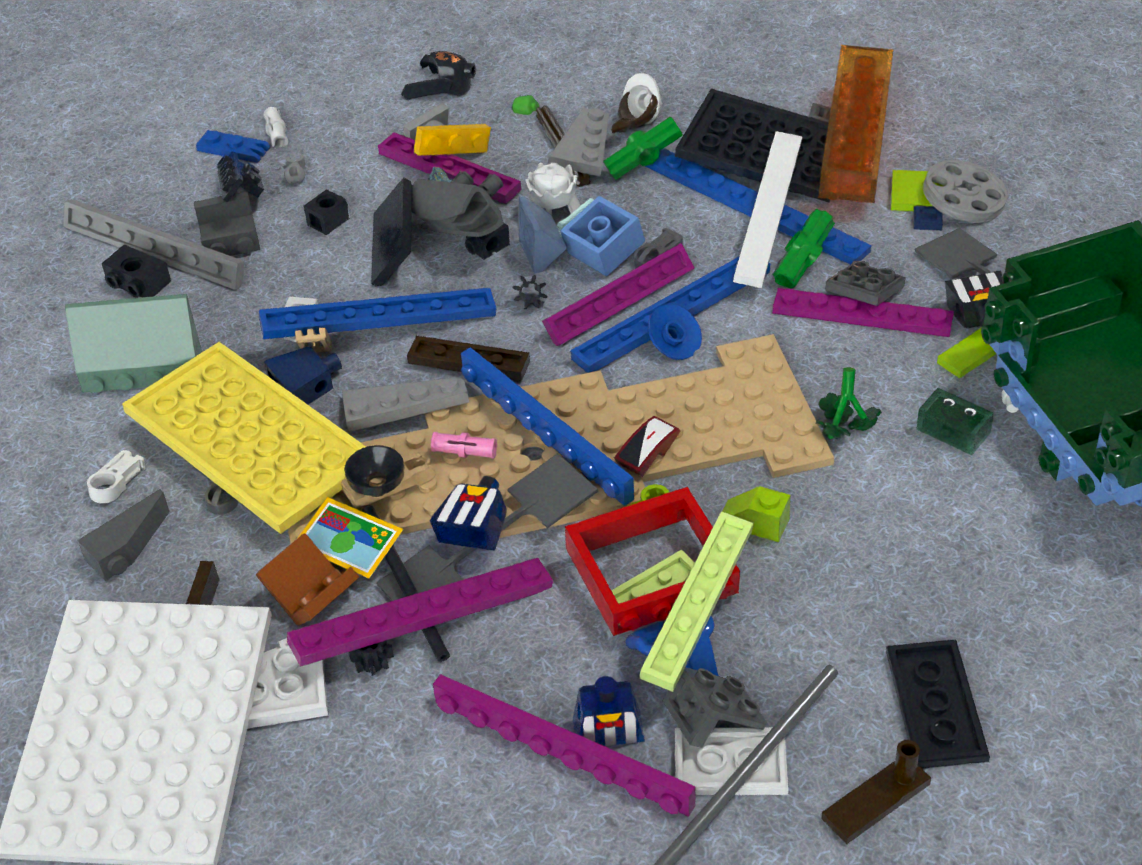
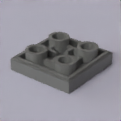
M854 261L851 265L838 271L836 275L828 279L825 290L878 306L905 286L906 277L895 274V271L889 268L877 269L870 267L869 263L865 261Z

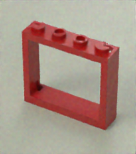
M688 486L565 526L566 550L613 636L630 630L634 631L639 627L656 621L666 620L686 581L618 603L590 551L683 520L688 521L700 543L704 546L713 526ZM735 565L719 600L727 599L728 596L739 593L740 570L737 565Z

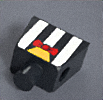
M1001 270L945 281L947 306L951 311H954L955 318L964 328L983 327L985 303L987 302L989 288L1003 284Z

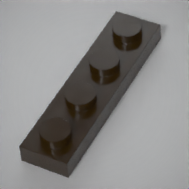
M416 335L407 354L408 364L462 372L461 353L471 347L508 378L522 381L530 363V353Z

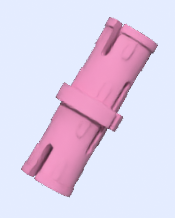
M433 432L431 451L454 453L462 458L472 455L494 459L497 452V439L471 437L469 433L463 432L460 435Z

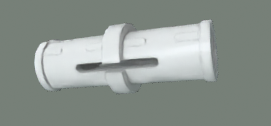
M269 107L264 111L266 133L271 137V143L273 147L275 146V149L288 145V138L285 134L286 124L281 119L280 111L276 107Z

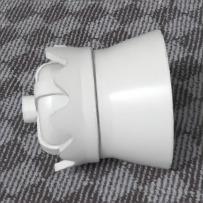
M539 163L537 170L533 173L529 172L528 179H525L529 189V200L539 207L546 208V211L551 215L552 209L568 205L571 214L581 206L575 194L577 175H573L570 164L564 168L557 163H550L545 166L543 163Z

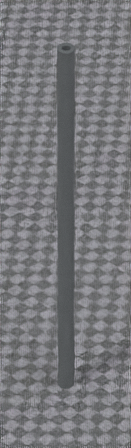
M827 665L654 865H675L838 676L839 673L835 667Z

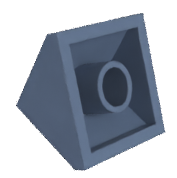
M525 196L519 197V242L534 274L543 272L567 249V246L551 214Z

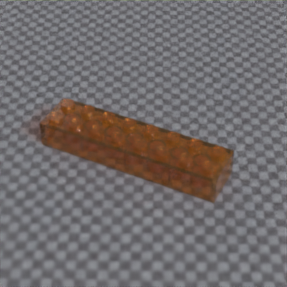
M841 45L821 168L819 198L875 203L894 49Z

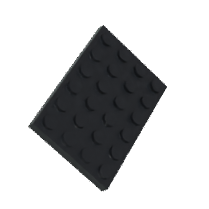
M711 88L678 143L675 157L761 182L775 132L802 136L788 191L829 203L856 149L861 132Z

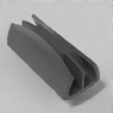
M460 171L451 182L417 179L412 185V213L425 221V223L421 224V228L424 230L471 237L487 235L503 225L501 211L491 198L503 187V182L495 174H489L478 187L472 185L474 181L466 171Z

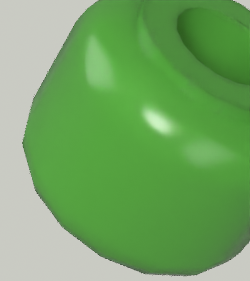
M531 95L519 96L514 99L512 104L513 112L523 115H530L539 107V103Z

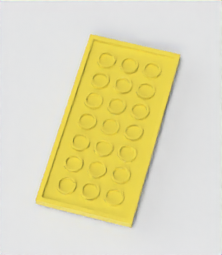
M221 342L214 344L122 403L124 412L280 534L322 505L327 497L332 498L343 490L341 482L346 479L344 470L346 461L354 452L366 447Z

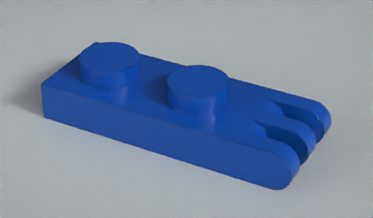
M207 130L196 143V149L199 152L224 156L225 154L229 156L234 151L240 160L259 163L261 157L266 154L265 151L270 149V144L263 140Z

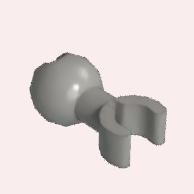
M300 155V158L295 162L290 159V156H287V168L284 171V177L291 185L294 183L301 184L305 178L303 169L305 167L304 156Z

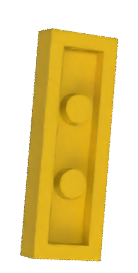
M487 124L417 126L414 153L418 156L487 152L491 127Z

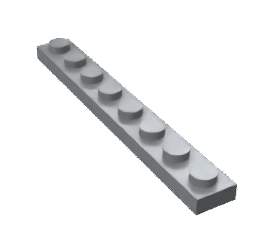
M73 199L64 202L63 227L117 247L127 245L166 261L168 266L234 290L242 286L243 260Z

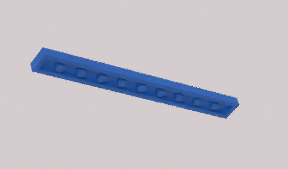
M665 148L659 151V157L653 164L645 166L747 216H752L758 192L695 162L675 157V153ZM784 205L778 230L793 237L801 230L809 216ZM834 227L821 245L823 252L850 265L854 261L863 260L871 252L870 244Z

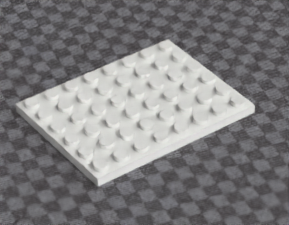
M69 600L0 828V858L118 865H217L272 616L270 608Z

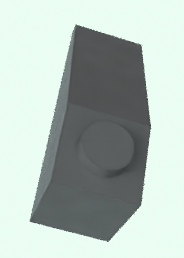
M161 489L157 490L77 540L84 560L105 581L114 575L122 574L128 566L135 562L170 512L164 492Z

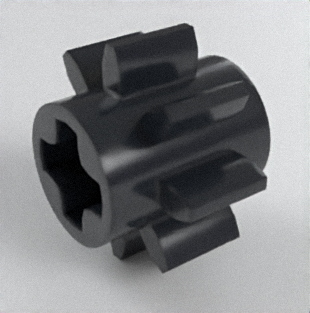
M535 274L532 276L531 281H526L525 277L520 276L521 286L515 285L512 287L519 291V296L515 297L514 301L522 299L525 310L528 308L529 303H534L537 308H540L537 300L540 297H548L546 294L541 293V288L545 287L546 283L543 282L539 285L535 283ZM529 284H534V290L538 291L537 297L532 296L530 300H526V294L522 292L523 287L528 288Z
M387 640L349 652L350 661L355 663L356 671L360 673L364 670L370 672L372 676L382 668L388 669L387 659L394 657L392 645L387 644Z

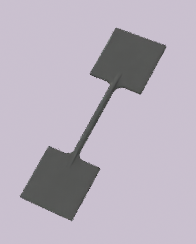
M961 228L915 248L916 253L951 278L971 270L977 271L980 274L990 273L991 271L981 264L997 257V253Z
M557 453L507 489L521 504V508L461 549L450 559L442 558L428 545L403 564L418 593L464 580L455 571L456 564L520 517L533 515L546 528H549L596 494L598 489ZM390 572L376 582L377 586L392 601L405 597L393 572Z

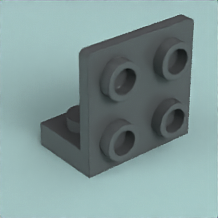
M685 667L674 691L668 690L662 700L689 745L702 748L710 733L714 730L719 719L764 730L768 724L759 712L760 707L748 696L744 690L745 686L741 681L732 676H727L726 678L716 676L702 668L694 670Z

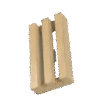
M319 328L320 334H316L313 329H308L307 336H304L301 330L295 331L296 342L300 349L309 347L308 343L312 342L313 347L311 348L316 353L331 351L332 340L326 328Z

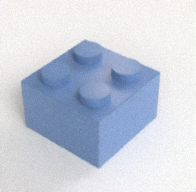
M598 196L560 230L567 246L568 254L606 277L646 241L639 218L601 196Z

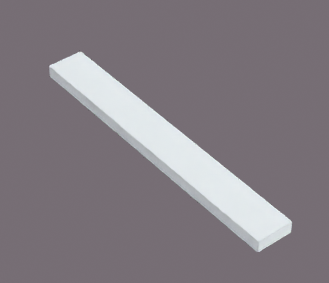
M775 132L734 274L733 282L762 288L801 146L802 136Z

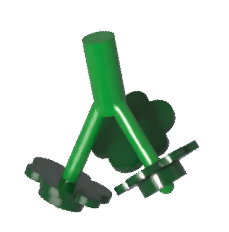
M843 368L841 395L837 396L834 393H828L818 403L820 409L825 411L824 416L827 419H833L832 424L822 421H816L815 423L823 428L822 433L828 436L829 439H840L841 435H851L847 429L838 426L839 423H846L848 418L854 413V410L849 406L850 402L858 413L853 418L854 420L848 424L850 430L864 431L870 429L877 423V416L882 413L880 409L875 407L868 408L865 411L854 395L855 368Z

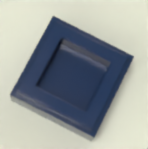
M914 206V229L942 230V212L932 206Z

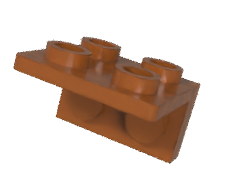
M307 534L299 536L256 573L257 578L298 626L314 618L359 578L352 567L341 573L338 569H335Z

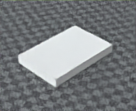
M753 727L714 728L702 748L689 745L681 730L675 728L676 778L694 785L696 795H715L773 727H765L764 730ZM785 737L735 795H788Z

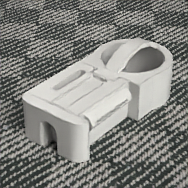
M127 450L119 452L87 480L91 500L97 503H109L116 500L127 489L126 484L141 469L145 470L144 458L139 455L132 457V453ZM102 485H110L106 489H96Z

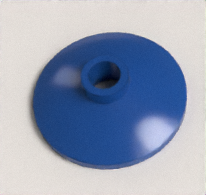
M665 304L655 309L649 317L648 333L650 339L663 355L674 360H684L693 356L694 352L700 348L702 342L700 326L694 316L683 307Z

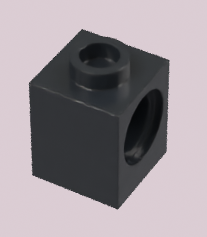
M327 189L304 205L307 225L325 235H328L349 219L346 199Z
M503 222L502 226L487 235L480 237L466 236L465 246L468 252L472 255L477 254L485 260L492 256L493 252L497 253L509 246V227Z

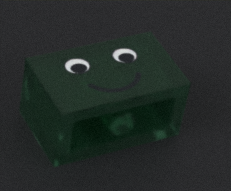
M937 388L919 408L916 430L973 455L991 434L994 413Z

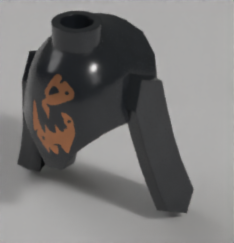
M436 51L430 55L425 54L420 61L422 69L429 66L431 73L438 74V78L405 84L401 95L406 100L444 93L454 96L463 95L471 87V79L475 77L476 66L474 63H468L463 56L448 51Z

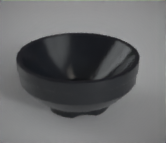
M382 445L368 446L354 452L348 458L344 467L345 477L349 486L359 494L372 497L383 496V494L394 490L403 480L405 469L401 454L391 447ZM378 477L386 480L384 484L376 487L368 484L370 480Z

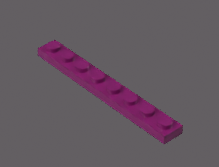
M534 558L287 632V643L301 667L538 594L551 588L553 579L539 558Z
M442 674L433 683L436 704L445 713L454 714L456 712L467 717L473 725L479 728L487 726L498 731L508 741L514 742L518 740L529 745L539 755L546 756L549 754L561 759L562 763L572 770L581 768L590 772L603 784L609 785L614 783L625 788L631 796L637 799L648 798L657 802L663 810L670 814H677L679 812L689 817L696 806V788L694 785Z

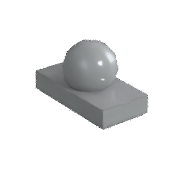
M444 103L439 104L405 124L403 136L415 140L417 126L448 125L449 107Z

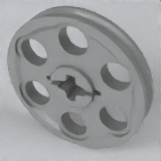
M946 160L936 163L928 170L923 183L925 197L937 210L951 218L964 222L983 223L994 220L1003 211L1008 198L1005 185L994 173L980 165L967 161ZM975 178H979L984 182L977 181ZM934 182L943 185V187L935 185ZM987 195L993 196V197L997 198L998 200L991 199V198H989ZM945 200L953 201L956 204H950ZM973 207H979L983 211L976 210Z

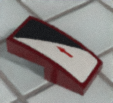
M652 416L631 435L614 459L617 464L643 477L657 455L664 456L681 431L672 424Z

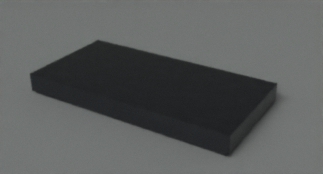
M404 177L374 212L371 284L374 286L384 285L411 253L412 181Z
M957 640L886 646V654L907 738L916 742L920 747L918 765L921 768L989 762L990 754Z

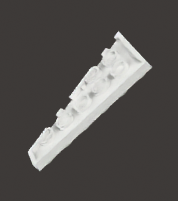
M287 638L279 641L278 647L264 652L247 729L328 716L324 660L300 667L287 643Z

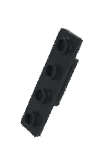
M234 151L229 156L225 154L217 164V173L224 201L229 202L240 186L257 198L264 191L262 178L259 175L260 171L249 162L246 164L240 162Z

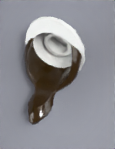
M639 73L628 80L623 97L619 103L618 116L621 120L616 121L612 125V133H625L628 129L651 124L658 117L662 101L657 83L650 75Z

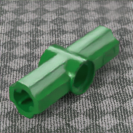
M670 116L647 132L636 131L632 133L627 139L626 146L605 159L603 163L612 177L617 180L638 165L649 166L653 164L659 157V151L682 137L683 134Z
M815 209L809 215L801 230L790 239L785 247L786 254L772 274L777 284L793 289L806 269L819 257L823 250L821 245L835 224L832 219L833 216L827 211Z

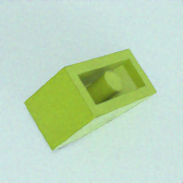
M758 486L728 499L722 512L752 522L751 535L779 542L790 519L791 495Z

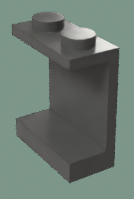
M247 191L235 193L229 202L224 201L222 196L194 201L202 246L229 256L261 250Z

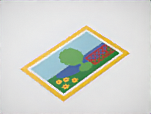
M327 497L299 536L307 534L328 561L346 569L352 567L357 574L369 579L404 529Z

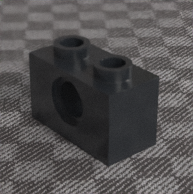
M127 245L120 247L101 263L107 284L114 289H123L135 298L154 297L171 282L166 261Z

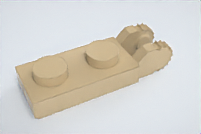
M418 451L402 457L405 468L403 480L394 490L383 494V496L372 497L359 494L349 486L347 479L342 480L341 484L344 493L353 507L359 509L414 486V484L423 485L434 478L436 471L432 465L426 464L428 459L425 454ZM378 477L370 480L368 484L376 487L384 484L386 480Z

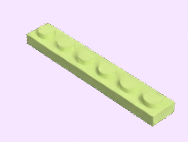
M721 511L640 670L639 679L669 691H674L752 532V522Z

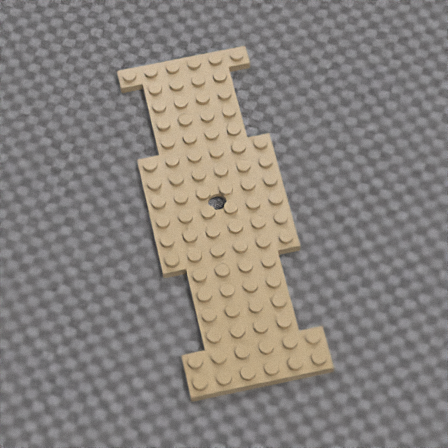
M774 334L716 346V353L722 367L608 390L601 370L521 387L616 464L615 455L631 435L652 416H656L680 429L681 432L664 456L658 454L643 477L619 465L634 477V500L626 506L640 500L641 491L645 488L643 482L761 456L764 457L773 478L834 465V456L819 426L815 424L816 420ZM485 395L469 397V403L424 413L427 429L361 442L366 447L374 445L391 447L400 453L402 457L418 451L422 452L428 459L426 464L432 465L436 471L434 478L423 485L414 484V486L369 504L374 506L381 520L404 529L400 535L453 524L465 501L459 502V498L446 522L437 521L455 488L460 484L465 485L461 494L466 493V485L489 488L484 485L478 486L483 476L495 478L490 488L497 490L496 495L480 526L471 525L482 503L478 505L475 502L463 524L454 523L460 547L470 544L514 511L521 508V504L507 489L557 453L561 456L553 447L546 446L541 438L532 430H527L512 414H507L494 399L488 398ZM433 432L460 435L463 432L469 433L471 437L496 438V456L494 459L472 455L462 458L454 453L432 452ZM529 447H539L544 450L542 458L530 461L528 456L521 455V453ZM572 463L570 464V465H571L572 467H574L581 475H583V473H582V471H581L580 469H578V468H577L575 465H573ZM588 480L598 489V492L550 527L589 519L626 506L622 505L615 498H610L603 488L593 480ZM489 488L485 493H483L482 495H485V497H486L487 494H488V492H489V490H490V488ZM343 490L331 498L353 507ZM320 506L288 529L290 544L298 538ZM524 515L490 540L546 527L533 515Z

